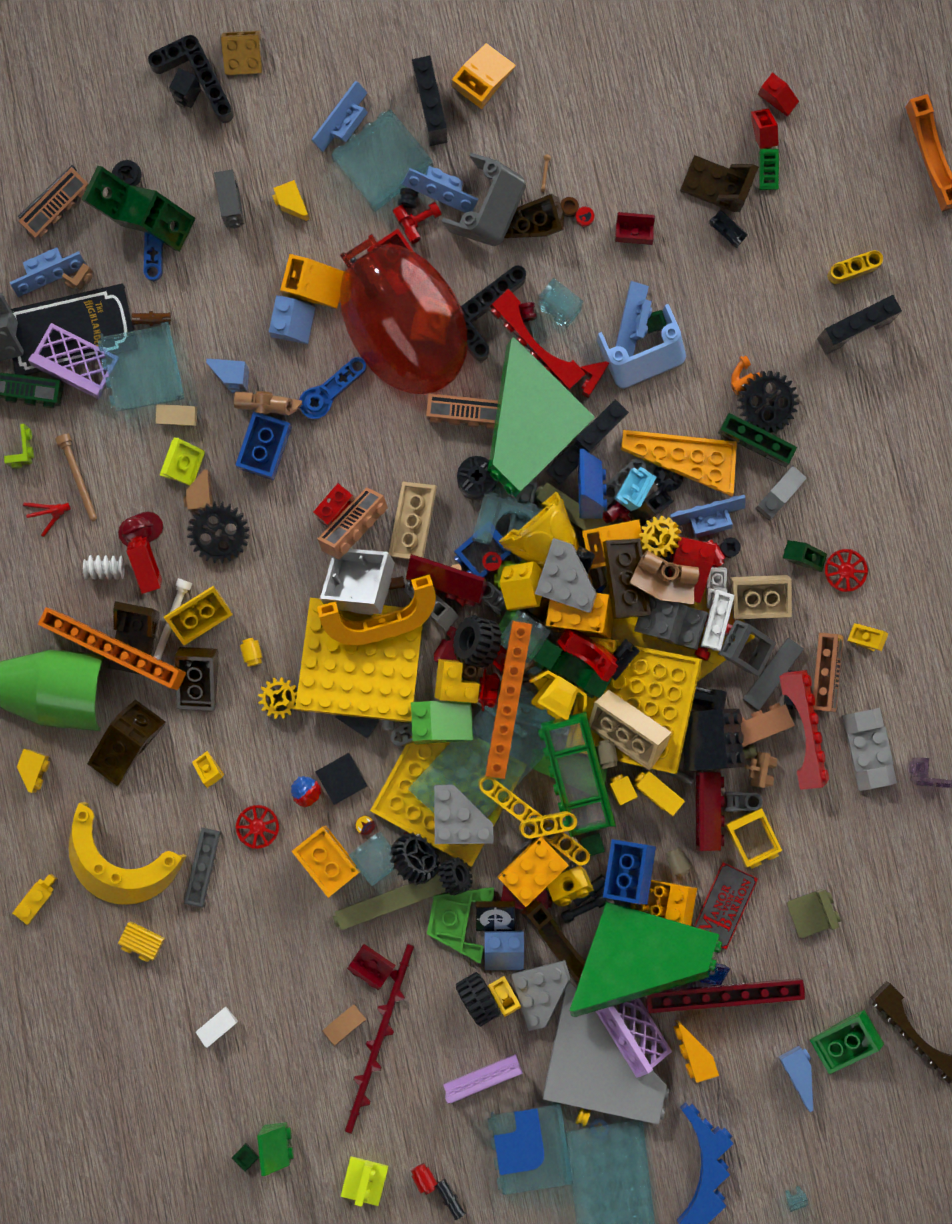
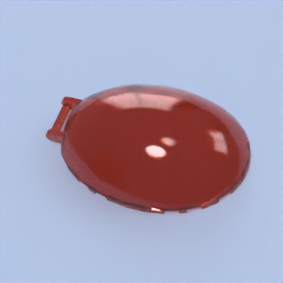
M370 234L367 240L347 253H341L340 256L347 266L343 272L340 286L342 316L348 334L360 357L364 359L369 368L381 380L398 390L410 394L423 395L434 393L447 387L461 372L466 359L468 330L460 303L442 275L431 263L414 251L391 243L380 246L373 234ZM372 245L374 246V250L363 255L355 262H351L350 259H352Z

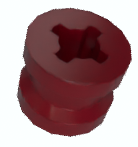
M526 302L519 305L523 322L537 319V314L534 312V302Z

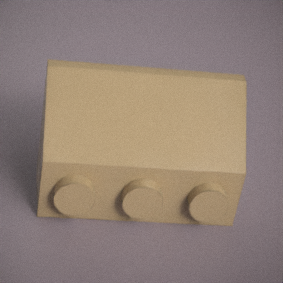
M788 575L730 577L731 594L735 595L732 604L733 619L792 617V580Z

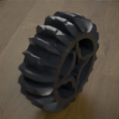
M414 832L404 834L396 839L389 855L392 857L390 862L394 864L393 869L398 871L397 875H401L403 881L408 880L409 884L414 883L418 885L425 884L434 878L439 870L438 865L440 862L437 861L439 856L435 854L436 849L432 848V842L428 843L426 837L422 838L420 834L415 835Z

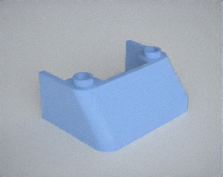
M666 304L663 309V315L667 322V325L661 332L664 343L629 357L626 349L621 346L609 349L602 332L598 333L597 343L605 361L609 362L608 368L618 387L623 389L631 387L684 363L686 352L681 331L669 304Z

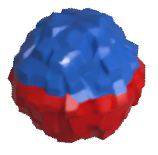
M298 777L291 785L293 801L304 808L315 803L321 794V787L318 781L311 777Z

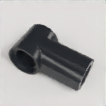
M696 687L693 704L707 706V708L714 710L724 709L727 692Z

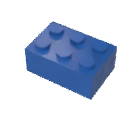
M253 411L235 466L239 470L274 480L292 429L291 424Z
M612 839L603 898L647 904L656 846Z

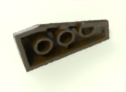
M549 194L517 207L504 238L547 237L564 230V214L559 198Z

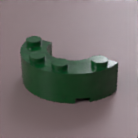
M546 639L534 658V665L542 670L546 667L557 676L558 674L564 676V679L569 683L577 684L583 688L584 693L592 699L594 696L600 698L612 678L608 682L602 680L596 671L585 661L564 651L560 646L552 644Z

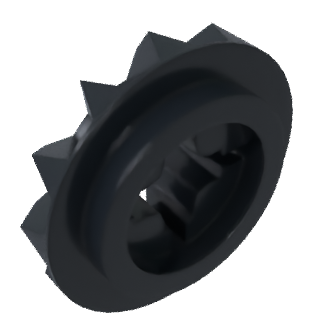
M123 160L118 162L112 170V174L128 185L137 186L140 184L142 172L137 163L131 160ZM129 171H131L130 175L133 179L127 178L126 180H124L125 177L122 173H128Z
M657 466L653 475L657 477L654 483L659 489L671 492L681 486L683 476L673 473V480L667 479L663 481L666 476L664 472L669 474L672 471Z

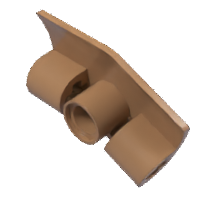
M235 391L234 408L255 410L257 413L290 415L302 405L301 400L273 396V393L266 391H257L256 394Z
M647 550L638 563L630 584L661 601L694 604V585L698 582L699 568L669 563ZM666 567L671 569V577L665 575L664 570Z

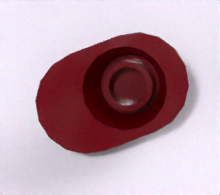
M142 512L127 518L121 523L118 531L119 539L127 547L131 539L137 536L147 537L149 542L154 541L162 533L163 522L154 512Z

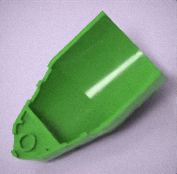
M49 649L0 661V708L40 726L101 731V727L97 725L96 689L103 660L108 658L96 653Z

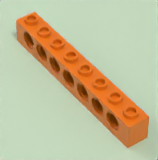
M45 607L37 624L171 689L179 690L186 675V672L57 610Z
M512 620L485 776L505 779L532 629L531 623Z

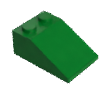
M865 1009L847 1017L810 1039L828 1074H832L878 1052L884 1045Z
M287 1122L263 1125L257 1135L261 1176H266L289 1166L291 1159H294V1150L289 1145V1140L292 1139L291 1127H287Z

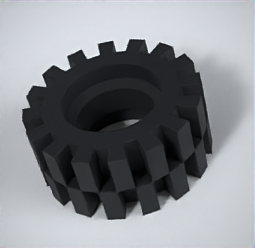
M459 857L441 863L439 867L440 872H438V876H441L439 881L443 882L441 886L446 888L445 891L449 892V895L454 896L468 891L473 883V880L470 879L473 876L469 873L471 869L467 868L468 864L464 863V860Z

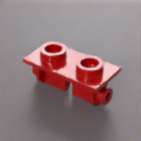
M484 669L483 677H480L481 692L478 695V704H481L482 711H484L485 706L493 708L497 704L498 691L491 690H499L500 682L498 674L487 675L486 669Z

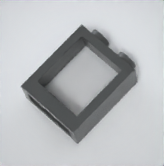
M233 169L214 172L223 222L226 227L231 229L239 228L240 225L245 223L235 173Z
M735 620L718 654L745 672L759 677L776 642L750 624ZM752 634L760 641L747 664L738 657L749 635Z

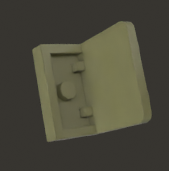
M820 889L787 902V907L800 938L826 929L834 930L839 928L838 922H841L838 912L832 908L831 904L834 901L830 892L827 893L826 890Z

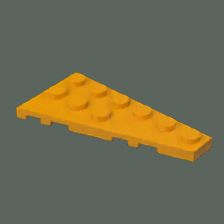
M623 430L622 451L733 497L737 442Z

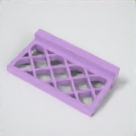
M51 323L36 351L30 356L28 361L31 366L99 400L104 386L119 361V357ZM55 330L61 334L62 339L51 342L49 336ZM75 340L78 342L79 348L68 351L66 342ZM64 343L66 352L55 355L53 345ZM51 347L52 356L45 358L39 355L43 348ZM93 349L96 356L85 359L82 350ZM81 351L83 360L72 363L69 354ZM68 355L70 364L65 366L59 365L57 358ZM109 357L113 359L110 366L102 368L101 358ZM98 360L100 369L89 372L87 363ZM85 364L87 373L81 375L75 373L74 366ZM102 372L103 380L98 385L92 381L90 375Z
M640 998L631 1000V1003H621L619 1013L614 1006L596 1011L636 1078L649 1074L654 1066L672 1052ZM625 1006L631 1008V1016L624 1015ZM636 1010H639L642 1014V1020L636 1019ZM624 1019L630 1021V1030L625 1025ZM635 1023L641 1024V1033L635 1032ZM646 1026L650 1027L652 1037L646 1035ZM635 1036L641 1038L640 1047L634 1039ZM646 1040L652 1042L651 1050L645 1049ZM657 1043L664 1050L662 1054L656 1052ZM645 1053L651 1055V1063H650V1064H649L648 1060H647L646 1057H645Z
M516 1054L443 1084L446 1091L445 1099L447 1104L523 1074Z

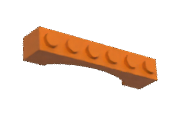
M925 94L910 99L905 108L942 212L952 209V172L947 164L938 138L933 115L934 110L929 95Z

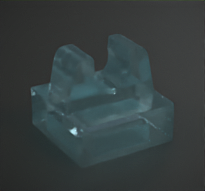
M796 1186L797 1194L795 1196L791 1195L789 1190L785 1191L787 1206L790 1212L808 1206L807 1196L799 1186Z

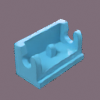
M642 467L638 470L632 468L615 500L630 511L640 508L657 477Z

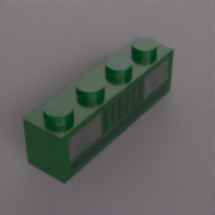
M0 372V398L5 399L6 402L17 403L18 400L24 401V404L31 406L39 403L43 404V407L46 408L61 406L64 384L60 380Z
M731 413L727 414L718 431V434L785 468L789 465L797 449V446Z

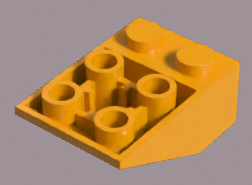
M486 43L456 73L452 79V88L480 109H483L516 65Z
M289 254L280 291L282 296L337 309L346 272L309 258Z
M639 520L582 531L586 549L596 554L590 570L606 566L603 549L604 541L639 538L642 540L639 536V533H642Z
M651 879L648 903H631L630 908L691 926L697 888Z
M678 1019L675 1020L674 1032L678 1040L682 1042L679 1048L682 1057L687 1059L688 1063L685 1064L690 1079L693 1078L698 1083L719 1076L712 1054Z

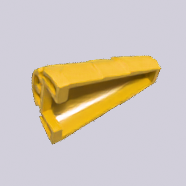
M557 492L553 493L542 503L544 509L520 530L512 529L499 540L503 548L526 562L534 561L542 569L553 538L573 544L576 551L579 548L575 530L571 525L564 501ZM589 572L588 578H589V580H590V582H591V584H592L593 581H592V578H591V575H590V572Z

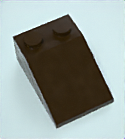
M179 647L175 654V667L186 672V675L179 690H176L177 709L215 711L218 649Z

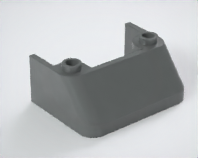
M470 153L469 156L477 168L482 169L485 176L493 180L479 213L473 211L466 212L462 216L460 223L446 218H442L441 221L450 233L490 246H498L504 240L525 191L526 182L521 175L499 161Z

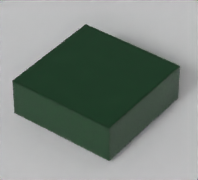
M662 310L652 312L646 324L648 326V334L662 331L666 326Z
M599 833L581 838L582 845L589 852L590 856L605 852Z
M247 1143L232 1156V1159L245 1172L259 1158V1155Z

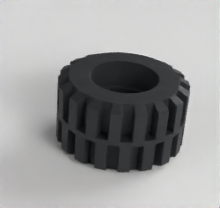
M471 615L468 618L466 617L459 624L453 640L456 659L462 663L480 668L492 664L494 658L498 656V651L501 648L500 644L502 643V633L499 631V625L495 621Z
M475 972L456 983V990L478 1026L481 1027L501 1015L497 1002L479 973Z

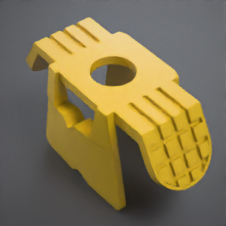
M545 670L529 679L531 683L544 676L548 678L531 700V704L540 710L546 709L547 714L553 718L568 720L576 696H578L579 713L586 712L587 694L560 676Z

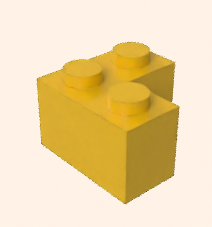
M438 659L435 698L438 700L478 703L480 684L474 681L461 680L462 662Z

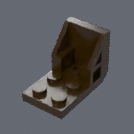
M694 155L680 191L731 212H740L759 166L754 164H731L730 168Z
M115 601L113 608V629L116 630L115 639L152 655L159 623V611ZM110 660L109 669L142 675L115 661Z
M135 699L110 723L87 764L118 787L137 756L147 748L163 728L166 721Z

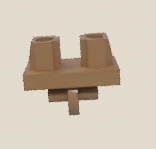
M757 752L755 759L752 758L751 765H745L744 769L750 770L748 776L752 778L750 786L761 788L773 786L774 778L767 775L768 768L775 769L777 758L770 756V753Z

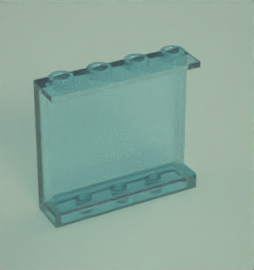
M391 109L380 113L376 121L366 124L362 129L363 131L358 135H352L345 145L335 148L331 155L333 162L339 165L369 202L370 208L374 212L399 194L401 188H406V186L402 185V182L409 168L424 174L429 166L433 167V160Z
M169 322L161 323L159 327L103 336V334H100L101 340H98L99 351H104L105 358L101 360L103 369L108 370L109 377H105L107 388L112 389L113 395H110L109 398L111 407L115 406L116 412L184 399Z

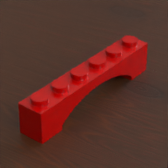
M507 289L490 305L492 308L491 313L497 319L501 318L505 323L503 326L510 333L514 332L518 337L517 340L524 347L526 346L531 351L530 353L569 390L586 373L574 360L568 362L559 359L543 349L534 340L522 320L519 310L521 302Z
M807 670L786 672L779 676L782 694L787 695L798 710L806 737L804 762L802 767L797 770L800 790L823 788L829 780V774L824 767L825 753L821 750L820 745L822 743V735L818 732L817 724L819 719L817 713L814 712L815 697L811 694L810 690L812 685L811 676L808 675Z

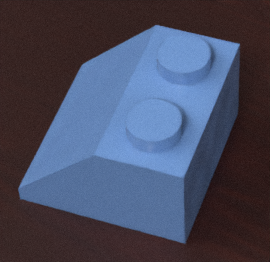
M276 295L269 328L270 336L308 344L315 307L297 299Z
M206 359L210 369L225 387L231 390V393L235 394V391L247 392L249 368L245 361Z
M523 930L485 931V970H524Z

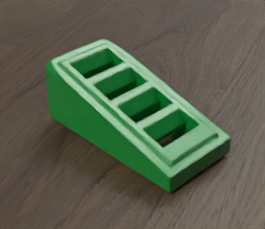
M760 149L758 153L759 190H778L779 149ZM764 157H773V159H764ZM764 164H773V167H764ZM764 172H774V175H764ZM764 180H774V183H764Z

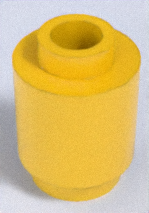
M254 638L242 640L243 644L240 645V649L247 667L261 664L263 656L258 640L254 641Z

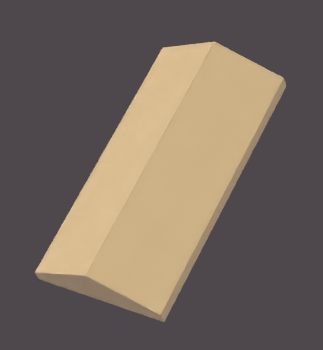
M402 482L389 548L391 557L409 560L410 555L413 554L424 558L437 490L436 485Z

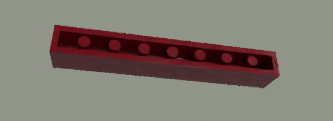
M794 978L670 989L645 996L646 1010L649 1014L805 1000L803 979Z

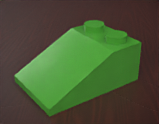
M456 701L411 702L412 739L415 744L473 741L471 703Z

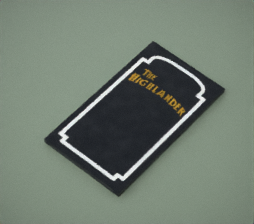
M123 283L11 309L18 321L16 338L24 350L22 356L12 358L15 374L25 376L43 372L31 366L28 360L36 351L51 323L113 355L138 350ZM55 330L49 336L51 342L62 339L61 334ZM75 340L66 342L68 351L79 348L78 342ZM64 343L53 345L55 355L66 352ZM51 347L43 348L39 355L45 358L52 356ZM91 348L82 350L85 359L96 356L95 351ZM81 351L69 354L72 363L83 360ZM68 355L57 358V362L61 366L70 364Z

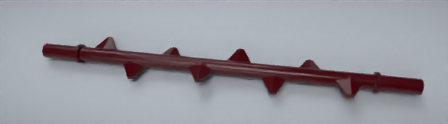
M406 945L402 960L399 962V969L392 971L390 974L394 984L387 1004L377 1007V1010L383 1017L375 1040L366 1042V1046L371 1053L364 1074L354 1076L353 1079L359 1086L345 1128L347 1133L352 1134L357 1117L360 1115V1108L370 1105L371 1101L366 1097L365 1093L372 1072L381 1071L382 1067L376 1060L384 1036L393 1035L394 1030L388 1024L395 1003L405 999L400 988L407 967H409L414 945Z

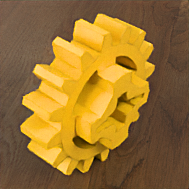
M660 516L659 520L653 517V522L647 520L648 526L641 527L644 533H639V536L642 538V549L645 552L648 550L658 557L661 554L667 557V552L673 554L672 548H678L679 546L676 542L681 541V538L678 536L681 530L677 528V523L673 522L669 517L666 519L664 516Z
M282 677L279 682L276 678H273V683L266 681L267 687L261 686V689L264 691L263 694H258L259 697H262V700L258 703L264 704L261 710H268L267 716L269 717L274 714V719H278L279 715L285 719L286 713L290 716L293 715L291 710L295 709L297 692H294L297 686H290V680L284 683V678ZM282 685L279 690H271L274 686ZM288 690L291 692L292 701L288 700ZM282 693V698L284 699L283 702L279 701L278 703H276L277 699L275 698V695H280ZM267 695L271 699L270 707L267 703ZM280 706L288 707L283 711H276Z

